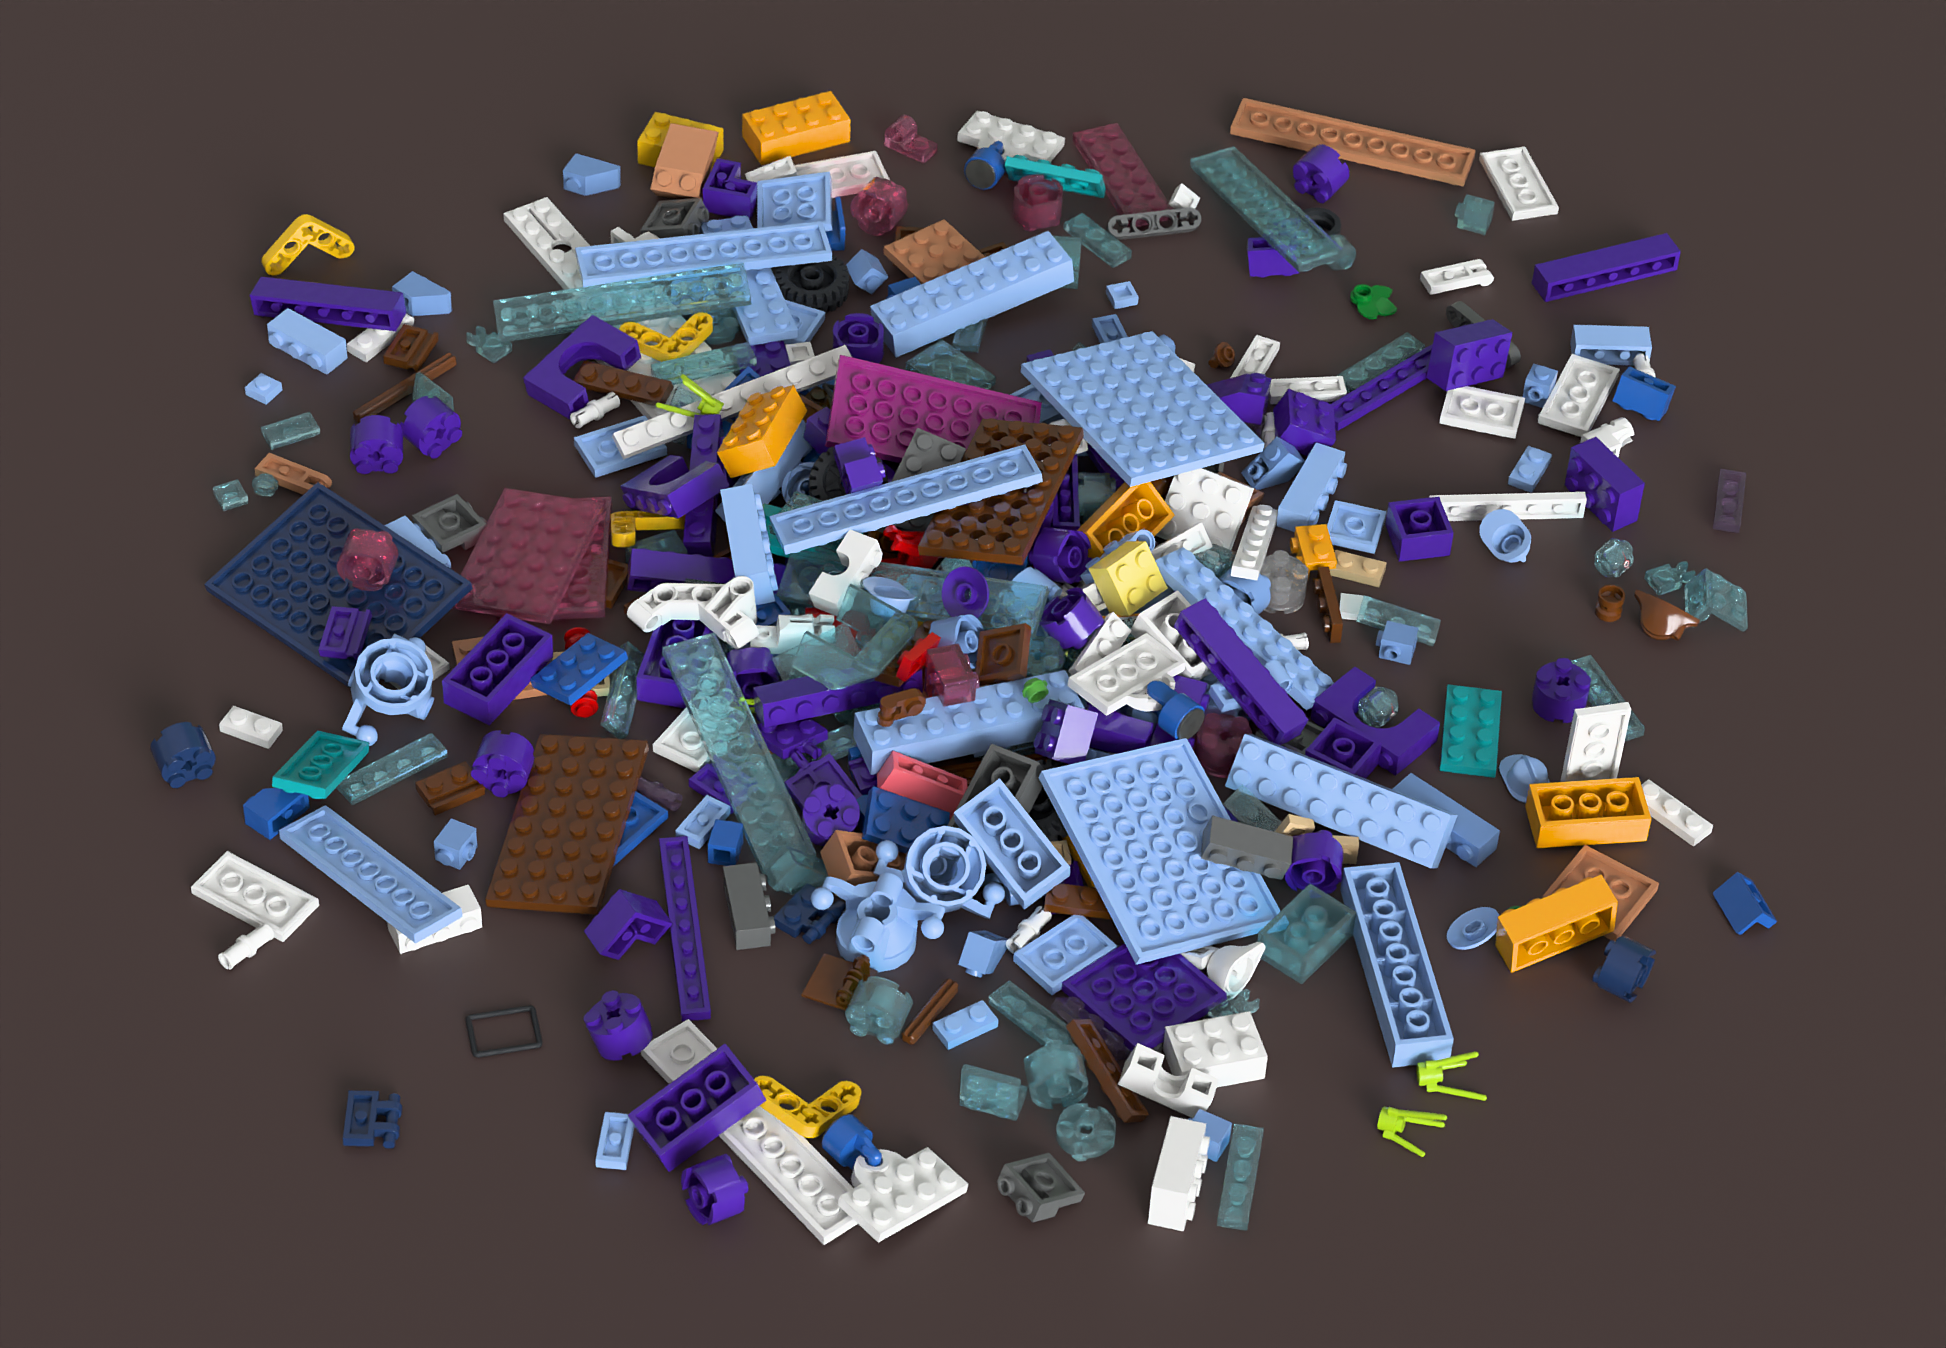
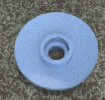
M1490 907L1475 908L1462 914L1448 929L1447 940L1453 948L1460 950L1471 949L1483 944L1496 933L1497 918L1500 915L1495 909Z

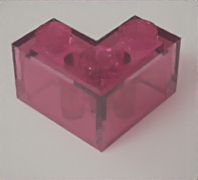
M959 643L927 649L924 691L927 697L938 696L943 707L975 701L976 689L979 688V678L976 672H972L969 657L967 654H963Z

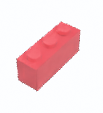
M896 751L891 752L877 773L878 788L950 812L949 820H951L968 788L967 779Z

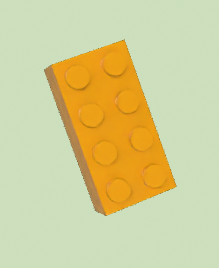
M832 91L742 114V137L759 163L764 165L788 156L794 157L850 142V118Z
M794 385L788 387L778 386L770 392L764 394L758 392L748 397L747 403L739 412L738 418L731 425L730 431L722 440V444L717 451L730 478L776 466L807 412Z
M1124 482L1077 531H1082L1089 538L1091 549H1088V557L1094 559L1095 557L1100 558L1105 553L1103 549L1114 540L1119 542L1129 533L1148 530L1155 537L1175 515L1151 482L1132 487Z
M1639 777L1529 784L1525 808L1536 848L1647 841L1651 815Z
M1602 874L1594 878L1587 877L1577 885L1569 888H1560L1545 898H1536L1525 906L1504 911L1497 918L1495 946L1510 972H1515L1613 932L1618 901Z

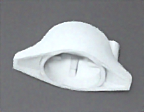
M1256 942L1247 946H1225L1218 949L1209 959L1207 965L1208 978L1227 993V1001L1220 1005L1222 1009L1242 991L1252 977L1266 948L1262 942Z

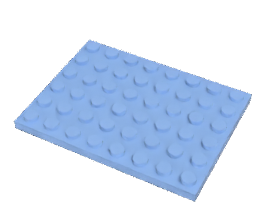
M1153 331L1022 363L1021 373L1073 427H1083V438L1130 487L1263 452L1264 442Z
M1187 738L1041 771L1038 778L1135 964L1278 929L1285 924L1286 920L1261 874L1242 871L1235 867L1201 859L1203 830L1212 815L1228 820L1231 819Z

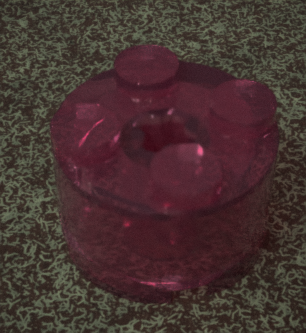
M1040 174L1028 175L1018 181V185L1014 188L1013 216L1017 222L1023 225L1024 230L1031 232L1036 229H1044L1060 224L1063 202L1062 185L1056 179L1052 178L1050 181L1044 179V175Z
M874 177L853 198L850 207L852 217H856L859 222L858 226L868 234L880 236L891 231L907 212L906 189L888 179Z
M358 528L352 529L337 562V571L343 580L348 578L353 582V587L365 591H377L384 584L387 585L399 555L398 549L392 541V535L386 531L376 532Z
M1209 713L1205 716V720L1197 731L1195 755L1206 773L1222 778L1229 776L1244 734H1252L1246 718Z

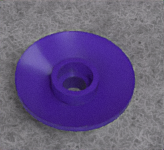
M967 566L958 567L951 571L942 586V602L947 613L951 617L971 614L978 618L985 611L989 601V587L982 573L975 568Z

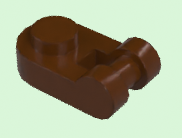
M916 688L884 696L880 701L877 722L883 727L892 726L894 720L916 716L922 712L926 699L921 691Z

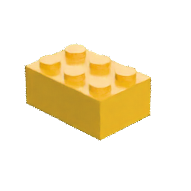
M655 112L637 141L638 164L651 167L656 166L670 123L719 133L711 166L712 170L717 158H720L723 152V128L664 113Z

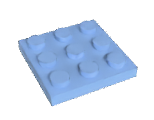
M830 172L757 181V228L822 221L825 231H832V178Z

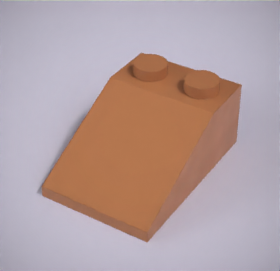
M670 123L652 180L651 190L655 195L674 199L702 198L703 201V187L711 171L719 133Z
M835 830L820 852L828 876L842 879L853 886L873 881L877 882L879 876L873 873L879 860L876 855L878 844L862 839V833ZM898 851L897 858L889 862L887 867L902 871L905 865L906 854Z

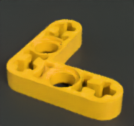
M301 215L294 220L263 255L261 263L267 274L275 276L285 271L308 244L340 259L349 257L353 253L354 244L346 233L311 215ZM330 233L325 240H318L320 235ZM288 242H296L292 248H284Z
M696 313L670 338L636 322L623 323L619 330L638 341L640 353L667 365L675 366L681 364L713 332V318L707 313ZM691 337L693 340L684 341L682 338ZM657 342L658 344L654 346H649L646 343Z
M644 511L614 512L611 514L612 545L616 547L635 545L636 531L684 529L686 514L680 518H674Z
M758 1076L754 1079L766 1098V1101L759 1106L806 1138L819 1136L836 1119L856 1109L862 1092L857 1084L850 1081H842L808 1104L771 1077ZM780 1104H789L794 1109H784L780 1106ZM821 1107H831L835 1112H826Z

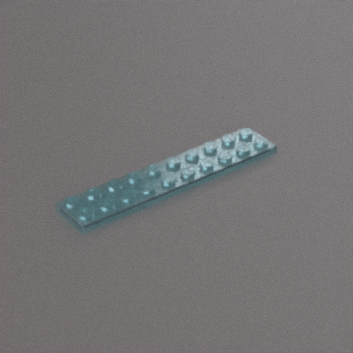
M1232 146L1190 159L1191 168L1298 272L1309 271L1314 267L1331 264L1336 260L1344 258L1343 248L1236 147Z
M744 263L493 300L499 343L574 332L591 315L614 326L626 322H640L752 305Z
M803 550L791 553L777 592V597L781 601L813 605L809 592L821 573L839 575L845 572L848 567L841 564L837 555ZM880 562L869 575V577H884L899 582L915 596V599L910 600L905 615L899 616V619L924 622L951 617L942 602V586L950 572ZM985 577L989 587V601L985 611L977 618L981 622L984 631L1026 623L1031 627L1030 638L1035 639L1049 595L1048 586ZM865 588L861 589L855 597V602L851 609L882 616L872 610L870 593Z
M715 633L663 647L662 654L736 818L739 823L743 824V833L761 873L766 875L815 860L816 851L803 827L798 812Z

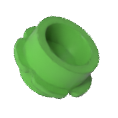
M1038 678L1028 680L1022 690L1023 697L1027 698L1030 703L1041 701L1049 693L1047 689L1048 683Z

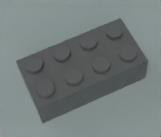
M917 428L892 482L961 463L965 456L966 448ZM934 513L892 525H895L901 531L925 532ZM887 526L879 528L877 531L883 533Z
M991 744L956 810L998 779H1001L1029 814L1043 787L1038 777L1041 771H1044V768L1038 761ZM953 814L947 826L959 828V826L954 821ZM986 862V869L994 872L993 869Z

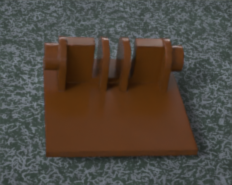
M824 953L801 996L856 1014L878 971L870 968V959L866 955H860L853 962Z

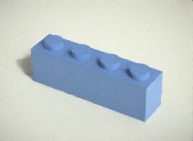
M1410 773L1392 789L1458 815L1446 848L1474 867L1481 864L1497 849L1499 829L1414 774Z

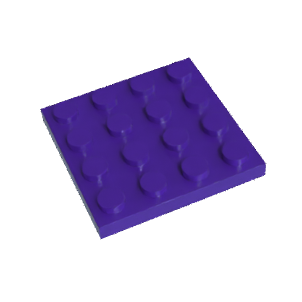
M1125 943L1062 982V991L1130 1051H1133L1137 1043L1150 1049L1156 1047L1164 1041L1165 1027L1194 1022L1227 1001V993L1180 953L1135 964Z

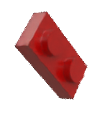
M931 632L924 639L919 638L910 651L905 650L898 659L897 664L900 666L896 677L905 682L934 657L941 637Z

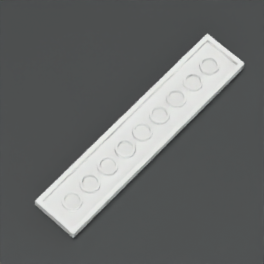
M688 1019L652 1040L641 1051V1055L670 1084L717 1050V1048ZM758 1106L719 1135L823 1245L858 1224L837 1205L839 1196L853 1189V1187L803 1136L762 1107Z

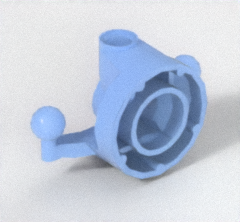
M394 634L391 639L379 640L367 646L358 657L356 667L348 682V686L351 687L353 706L342 727L343 731L356 736L357 740L370 742L369 746H372L377 741L378 733L373 726H356L366 706H369L376 712L388 715L407 713L425 720L434 702V697L431 696L433 681L432 665L425 654L426 645L423 640L417 637L408 640ZM384 679L385 682L397 683L402 689H386L379 684V681Z
M949 826L932 828L917 837L906 853L905 865L902 871L887 867V864L894 861L898 856V847L894 842L885 840L876 847V855L879 860L874 870V875L880 876L883 873L896 875L903 882V889L916 902L943 906L945 908L944 913L963 908L973 914L990 919L995 904H999L1005 897L1003 886L997 882H990L983 888L982 894L985 904L972 899L984 881L986 862L983 850L975 838L960 828ZM938 856L955 861L952 865V878L945 885H939L930 878V864L936 861Z
M891 873L881 874L877 882L873 881L856 886L842 879L828 876L823 886L815 889L811 895L813 906L819 910H825L832 905L834 899L832 892L846 901V910L839 918L836 930V945L839 953L845 960L853 962L860 955H866L870 959V968L878 972L894 970L910 959L915 952L918 920H924L921 925V931L925 937L929 939L940 937L944 931L941 919L945 908L932 903L916 902L902 888L903 882L901 879Z

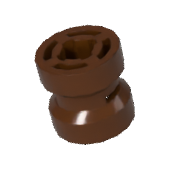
M1611 584L1604 585L1599 589L1595 614L1600 620L1614 622L1621 617L1622 605L1625 599L1624 590L1619 586Z

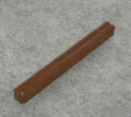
M446 353L353 411L354 420L360 423L361 418L377 415L456 366V357L451 353Z

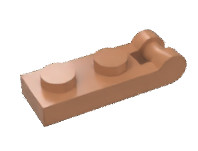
M268 453L255 468L256 477L302 495L314 486L309 483L316 484L319 482L328 489L332 485V480L327 475Z

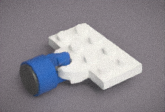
M976 111L958 132L957 141L978 147L966 162L964 173L969 183L974 187L987 190L994 187L1004 175L1007 156L1021 155L1027 157L1030 161L1037 162L1041 159L1051 162L1063 148L1065 137L1058 136L1053 132L1035 129L1030 125L1012 122V120L1007 118H999L990 115L988 112Z
M1148 633L1068 679V687L1106 716L1126 704L1137 710L1152 711L1158 717L1159 727L1176 740L1191 738L1204 721V708L1185 693L1178 694L1174 691L1175 681L1173 677L1185 670L1186 662Z
M849 1114L839 1117L824 1133L822 1148L841 1166H849L853 1170L851 1182L855 1188L840 1195L837 1205L877 1242L884 1240L967 1191L968 1183L928 1147L907 1159L895 1152L877 1149L872 1144L873 1133L854 1115Z

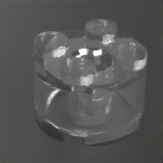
M1278 550L1273 555L1266 556L1260 574L1268 577L1271 582V587L1269 588L1271 594L1270 603L1264 609V611L1275 614L1276 610L1284 611V614L1293 613L1304 604L1309 569L1303 562L1290 556L1286 551Z

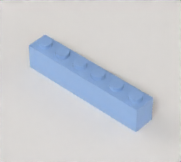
M802 419L776 466L741 475L733 487L752 484L754 493H760L762 505L764 503L769 504L770 501L774 500L781 493L779 489L782 487L786 474L798 467L799 464H802L801 458L813 449L803 438L806 426L804 420ZM721 502L715 511L726 523L723 503Z

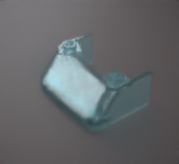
M850 584L836 620L858 631L855 642L861 651L854 657L806 630L792 667L824 684L831 690L843 689L875 678L884 671L914 637L918 623L908 614Z

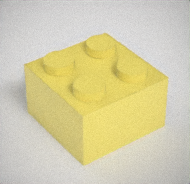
M1127 541L1088 568L1109 613L1114 612L1116 615L1130 616L1168 589L1146 541Z

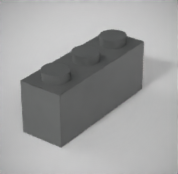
M1212 815L1203 830L1201 859L1282 880L1291 865L1293 837Z
M757 862L723 866V887L736 950L771 946V934H775L776 930L774 917L768 916V912H771L770 897L763 893L766 890L765 874H759Z

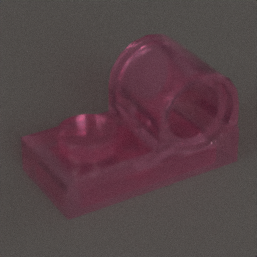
M901 115L885 130L884 146L923 164L937 152L938 144L917 135V124L908 115Z

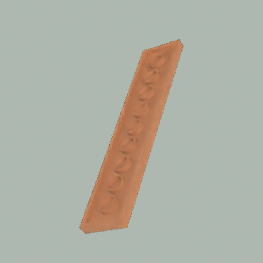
M1243 98L1230 130V134L1304 151H1309L1311 148L1323 144L1337 151L1340 155L1339 159L1463 187L1475 157L1474 149Z

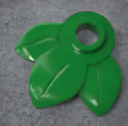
M1359 284L1351 291L1350 300L1357 305L1358 312L1365 318L1375 320L1378 315L1389 316L1397 312V307L1388 299L1393 292L1391 288L1381 285L1370 287L1366 284Z

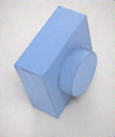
M1130 281L1106 286V295L1114 309L1138 305V295Z
M262 373L245 387L247 396L264 404H268L282 391L281 382Z

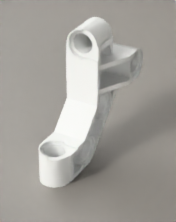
M738 576L726 584L663 583L635 600L627 611L628 618L644 632L654 631L670 620H700L719 638L735 649H740L759 635L755 625L757 623L754 584L750 578L745 576Z

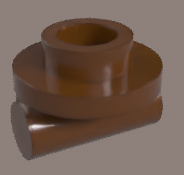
M1226 342L1217 344L1214 349V355L1208 362L1209 366L1212 368H1216L1218 365L1224 368L1232 366L1235 361L1233 348Z

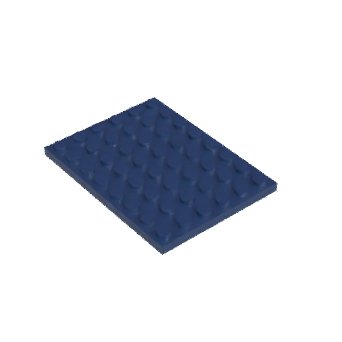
M319 482L204 584L206 590L350 689L351 687L348 686V682L356 667L357 660L354 657H347V659L321 657L318 651L332 606L357 608L363 612H366V609L371 611L372 618L361 651L362 653L367 646L379 640L391 639L394 634L408 640L413 637L421 638L473 589L470 581Z

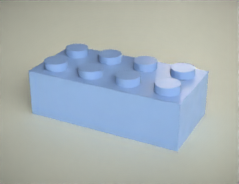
M752 484L722 489L720 491L735 578L745 576L753 581L756 605L775 602L773 591L778 590V585L774 573V563L770 551V541L760 493H754Z
M998 779L954 812L956 824L960 829L975 838L983 850L985 861L1023 909H1026L1070 876V866L1001 779Z

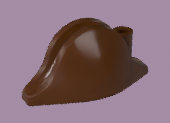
M1636 589L1634 596L1641 609L1640 624L1643 631L1649 637L1656 640L1672 638L1678 641L1685 628L1698 626L1700 620L1682 609Z

